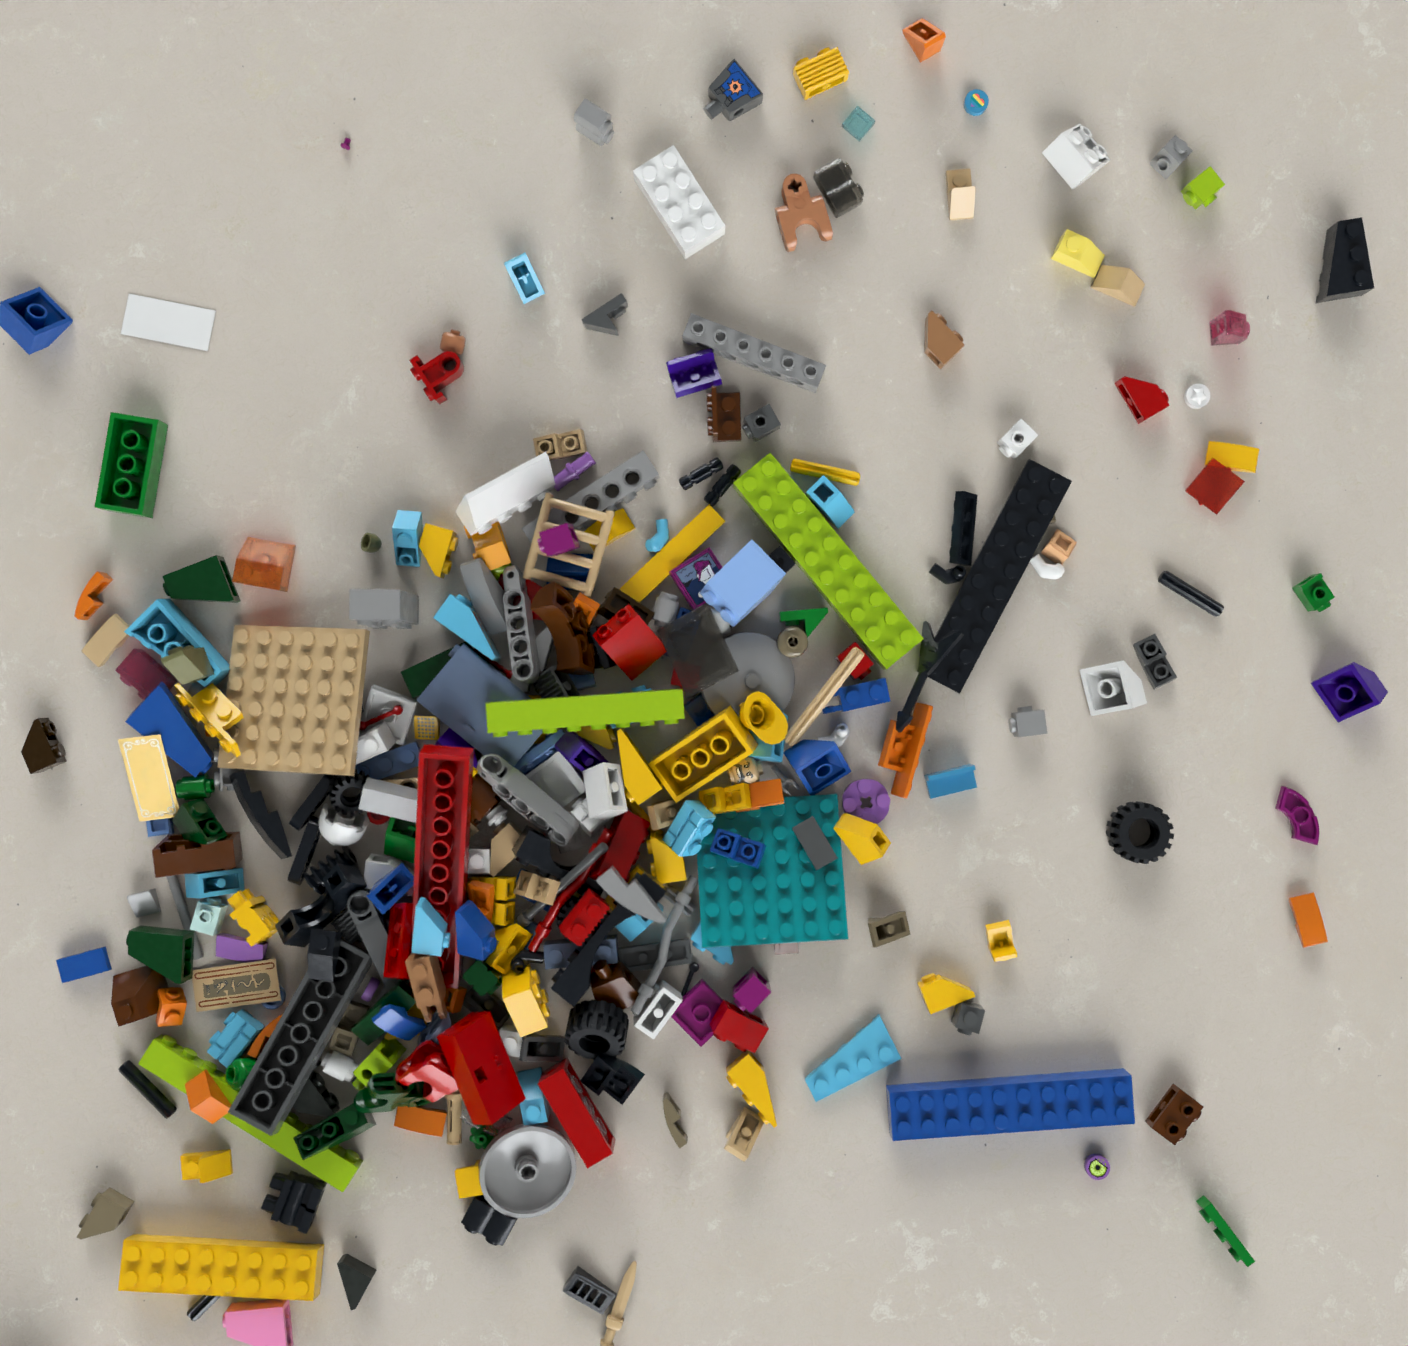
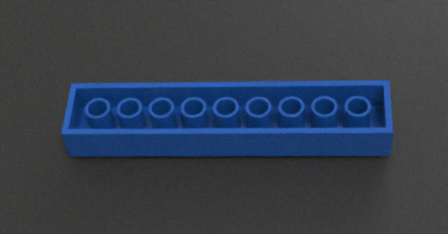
M1124 1068L886 1085L889 1133L892 1141L1135 1124L1132 1075Z

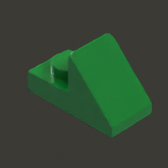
M828 608L779 612V622H785V626L800 625L799 621H803L804 632L808 638L827 615Z

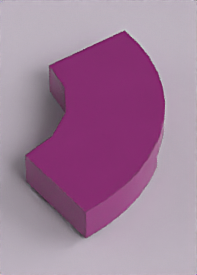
M1281 786L1275 809L1283 812L1289 819L1292 827L1291 838L1318 845V819L1309 802L1295 790Z

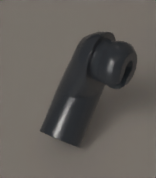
M935 563L929 570V573L942 583L948 585L963 580L966 570L961 565L945 570Z
M521 950L511 960L510 967L514 973L520 974L529 963L543 964L544 952Z

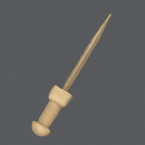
M636 1261L631 1263L623 1276L612 1311L608 1313L605 1325L607 1330L604 1338L600 1340V1346H614L613 1339L615 1333L623 1325V1314L635 1282Z

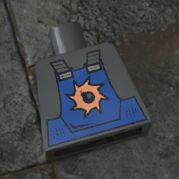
M733 59L709 86L708 96L712 101L703 109L711 120L722 113L728 121H732L762 104L763 93L738 62Z

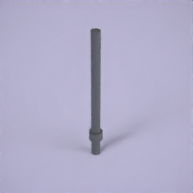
M601 842L559 881L561 883L556 897L609 849L606 843ZM537 901L528 910H523L516 917L517 920L513 924L517 923L521 927H527L534 921V917L548 904Z

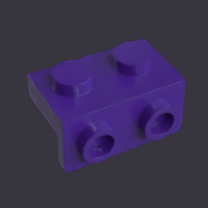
M711 348L700 350L687 356L677 357L666 362L676 398L709 389L711 386L722 385Z

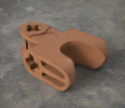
M799 174L788 175L784 179L781 191L784 206L775 208L777 223L786 251H795L797 245L795 231L803 224L813 226L822 241L832 240L833 231L822 195L810 198L805 179ZM790 186H794V188L798 189V191L794 193V190L790 189Z

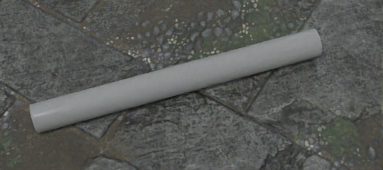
M177 875L167 876L184 930H190L192 920ZM194 932L193 958L197 960L204 956L196 932Z

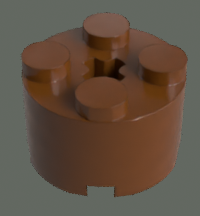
M479 773L472 780L470 823L475 827L481 823L480 820L487 816L502 799Z

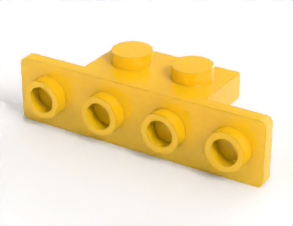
M176 683L174 687L177 694L174 696L182 707L188 706L191 716L197 722L202 721L205 724L204 728L212 738L216 736L220 740L219 744L225 752L229 753L231 751L236 757L241 755L237 743L226 732V730L244 718L241 711L213 683L193 697L179 683Z

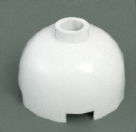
M326 803L320 813L318 825L320 833L331 845L348 846L362 838L369 819L366 814L362 816L355 811L354 816H350L349 811L347 815H343L342 810L338 813L335 807Z

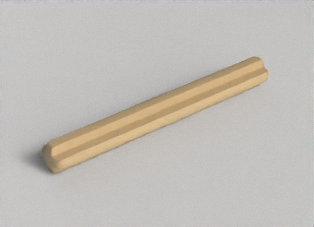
M852 648L789 730L784 739L788 745L794 746L797 744L864 657V653L859 648Z

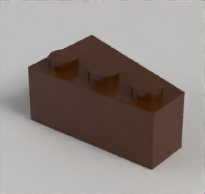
M226 832L228 835L226 838L206 845L185 840L181 834H168L152 850L155 878L217 869H234L243 859L240 832Z

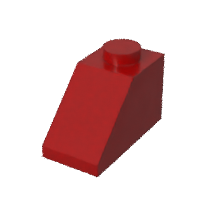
M1127 376L1115 382L1117 389L1138 424L1170 406L1168 395L1157 384Z

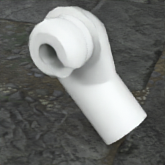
M1039 554L1030 560V563L1042 578L1055 580L1060 578L1065 571L1064 566L1060 563H1056V565L1046 564Z

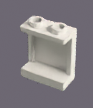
M559 751L526 775L527 778L562 807L585 792L584 778L577 768L568 762Z

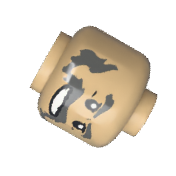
M746 757L727 769V774L731 785L740 783L751 784L759 782V775L763 774L760 760L755 761L753 757Z

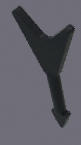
M927 621L923 622L922 637L924 639L921 641L919 673L903 710L897 713L896 730L898 732H902L913 719L911 713L928 675L936 669L964 635L961 631H957L947 638L936 642L930 623Z

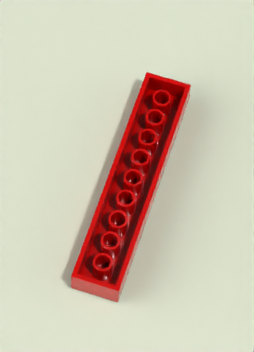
M424 744L419 752L411 951L415 909L420 897L428 900L448 924L447 933H451L449 948H444L441 957L438 956L446 988L458 989L463 976L464 956L457 953L455 912L467 899L474 748Z

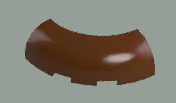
M556 582L544 585L533 598L530 610L534 611L544 621L552 635L557 656V671L573 675L594 674L593 643L589 644L586 630L589 627L583 612L577 611L572 603L574 598L561 585Z

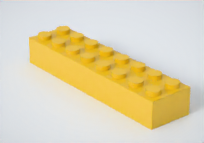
M133 1234L123 1240L118 1291L314 1301L320 1295L324 1244Z

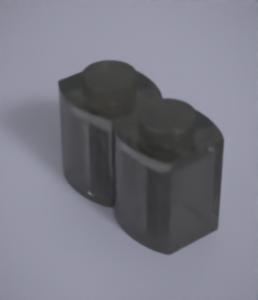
M840 158L815 171L813 176L817 187L825 197L831 212L836 218L860 206L864 196L860 184H855L851 179L852 170L847 162L843 163Z

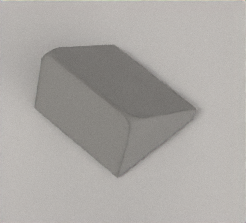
M156 888L127 896L136 917L161 912Z

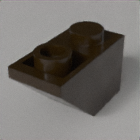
M38 718L33 721L21 750L30 774L41 773L67 762L65 758L66 751L63 745L58 742L55 735L57 733L56 727L49 718Z

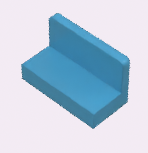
M967 764L924 775L929 798L932 799L977 788L973 770H976L975 765Z

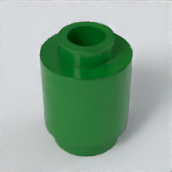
M208 774L197 775L196 777L184 776L176 781V793L179 799L195 800L210 798L211 793L215 791L214 780L210 779Z

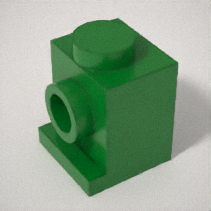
M1321 573L1310 575L1292 588L1308 612L1315 610L1321 612L1332 605L1330 600L1335 598L1322 579ZM1316 591L1320 595V598L1316 597Z

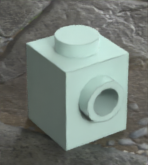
M207 897L198 901L190 930L211 936L220 933L228 905L221 903L222 900L217 897Z

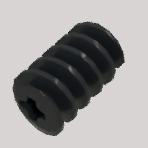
M342 846L343 853L335 849V858L326 855L327 864L319 860L320 869L311 866V875L306 871L303 872L306 882L314 891L321 895L324 893L326 887L322 878L337 863L358 867L357 859L348 846Z

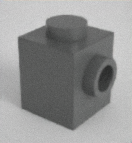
M767 404L744 417L743 422L745 425L742 428L748 439L752 437L754 442H757L780 429L781 424L770 404Z
M968 1001L961 1002L955 1005L951 1022L958 1028L957 1031L962 1034L971 1035L972 1032L979 1034L985 1009L980 1004Z

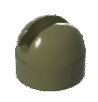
M365 533L361 540L362 551L369 553L379 551L382 545L380 538L375 534Z

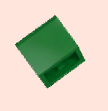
M390 817L385 834L384 854L415 863L416 823Z

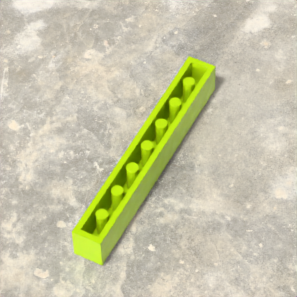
M680 688L486 702L488 733H493V737L508 736V732L518 731V735L533 734L532 730L542 729V733H556L557 728L567 727V732L581 731V726H591V730L606 729V724H616V728L630 727V723L640 722V726L655 725L654 721L664 720V724H678L679 719H685L683 689Z

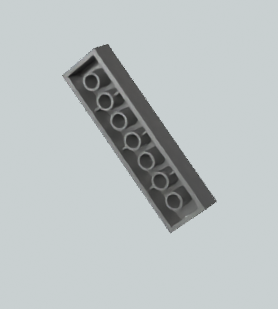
M341 938L334 982L309 979L307 970L228 1113L270 1136L279 1132L373 963L367 951L349 944L348 941Z

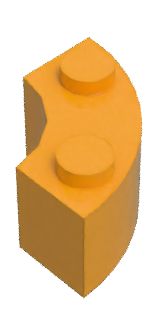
M499 521L492 524V528L481 535L477 532L471 536L464 526L468 539L472 538L474 543V559L481 557L490 571L511 563L510 553Z

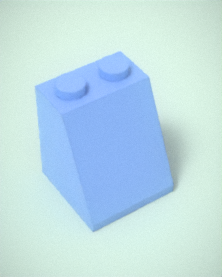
M751 540L705 584L700 594L707 604L712 605L720 613L724 621L734 627L772 593L786 573Z

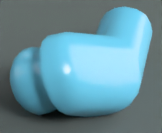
M667 519L656 520L657 533L651 539H647L645 543L648 551L658 552L668 543Z

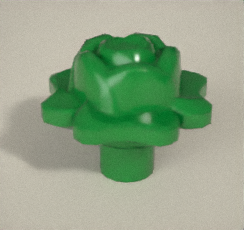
M477 1125L470 1129L472 1135L469 1137V1140L475 1144L476 1149L483 1148L485 1150L499 1132L494 1129L493 1125Z

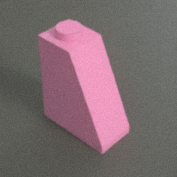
M267 1299L232 1303L223 1314L222 1324L226 1328L227 1337L252 1346H293L289 1300Z

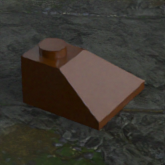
M148 966L139 967L113 976L111 1005L118 1027L157 1014L160 1003L157 995L158 989L169 988L165 976Z

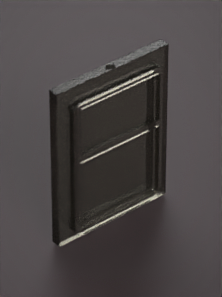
M705 603L657 630L687 698L739 671L709 604Z

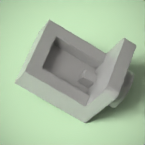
M1175 135L1152 159L1150 165L1167 179L1189 156L1192 150L1185 141Z

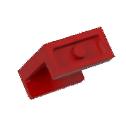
M630 604L620 609L613 618L601 625L593 634L598 644L631 681L668 651L666 646Z

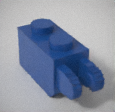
M886 678L840 687L834 694V696H838L840 705L827 706L822 711L823 714L836 711L845 712L890 702Z

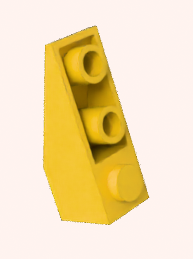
M747 1050L726 1067L728 1074L726 1078L734 1088L738 1086L743 1091L742 1097L749 1106L755 1105L759 1110L757 1114L766 1125L770 1123L775 1128L777 1123L764 1067Z

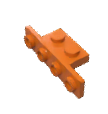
M917 702L912 715L913 719L910 725L908 724L902 732L896 730L897 721L890 720L878 766L897 771L891 789V794L905 799L908 798L912 788L914 773L918 767L920 752L925 742L928 724L932 718L933 706Z

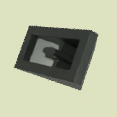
M345 1254L342 1255L337 1265L350 1310H354L377 1270L351 1255Z

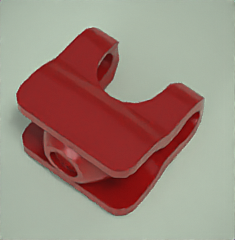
M431 1040L422 1042L396 1069L395 1080L405 1086L414 1082L424 1081L423 1097L430 1102H436L443 1096L458 1090L441 1046Z

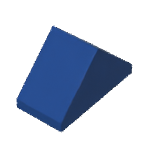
M401 863L376 882L367 894V897L382 914H385L414 885V876Z

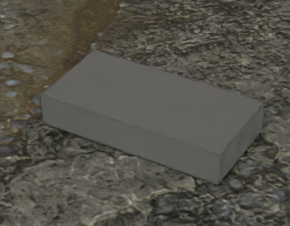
M813 816L792 828L816 871L838 858Z

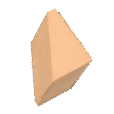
M1057 529L1041 553L1055 564H1063L1070 556L1077 542Z

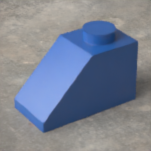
M466 901L455 912L457 953L483 961L496 948L495 927L473 901Z

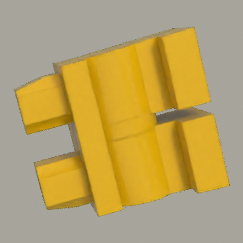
M479 875L467 879V892L468 884L472 880L494 885V907L491 923L501 926L514 923L515 902L505 900L513 899L516 896L513 893L516 886V877Z
M248 888L244 891L236 892L227 900L234 909L229 914L233 920L237 919L239 926L247 929L250 933L246 941L251 947L266 941L277 932L275 925L280 920L269 906L263 904L266 900L262 895L255 897Z

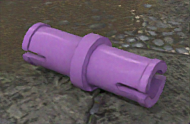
M588 451L571 464L568 462L565 465L566 468L554 476L556 484L554 487L557 491H560L561 488L572 480H578L580 478L579 475L596 464Z

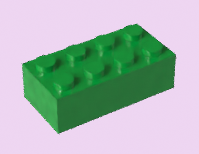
M110 413L95 508L153 518L168 424L157 419Z

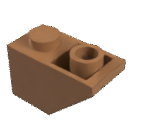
M930 311L925 318L924 353L941 370L962 350L965 344L963 343L962 336L957 331L950 330L946 325L947 321L941 314H935L933 311Z

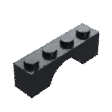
M526 825L512 849L516 856L515 860L525 866H528L530 863L537 867V872L546 877H549L551 874L558 878V882L576 866H564L555 862L550 854V839L545 834ZM588 876L577 892L583 896L590 888L601 896L604 889L596 880Z
M337 863L322 878L326 887L324 893L310 905L290 910L275 925L284 945L306 947L310 941L312 928L323 930L347 906L348 897L353 891L364 890L367 887L358 867Z

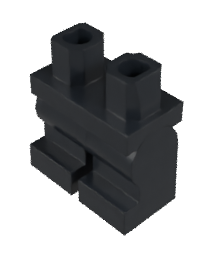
M290 1171L288 1175L275 1172L269 1187L281 1191L280 1195L276 1197L267 1194L261 1209L272 1214L271 1220L276 1222L279 1220L283 1224L295 1226L298 1228V1231L307 1234L312 1226L327 1182L301 1175L294 1171Z

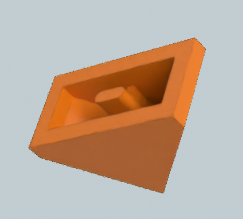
M923 18L902 30L920 63L940 52L946 38L945 32Z
M206 1069L185 1084L192 1112L212 1124L228 1113L231 1104Z

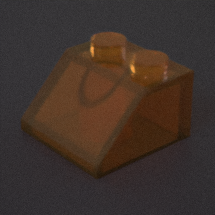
M247 537L236 558L232 582L287 592L296 546Z

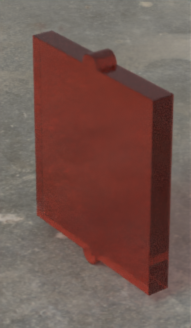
M1212 457L1185 491L1198 500L1199 505L1206 506L1217 515L1245 481L1234 474L1230 467L1226 468Z

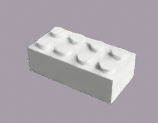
M674 145L633 170L636 184L684 259H687L725 234V224Z

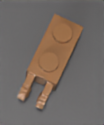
M411 953L405 964L417 1009L421 1008L426 1023L433 1020L432 1005H436L440 1019H446L447 1008L444 1000L446 986L438 956Z

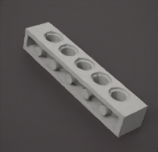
M692 313L683 333V342L702 350L711 348L715 355L814 393L817 391L826 367L825 364Z
M641 451L565 501L586 507L590 499H596L599 501V506L596 510L605 513L606 510L615 512L618 509L616 507L623 501L629 503L638 496L636 493L643 488L646 491L651 489L658 483L656 480L660 477L645 452ZM631 473L639 476V481L635 485H630L626 482L627 476ZM611 486H616L619 489V494L614 498L606 495L607 489ZM552 508L548 522L558 525L567 523L566 516L569 512ZM579 515V519L573 524V527L576 530L582 527L587 529L597 520ZM538 518L522 528L530 542H532Z

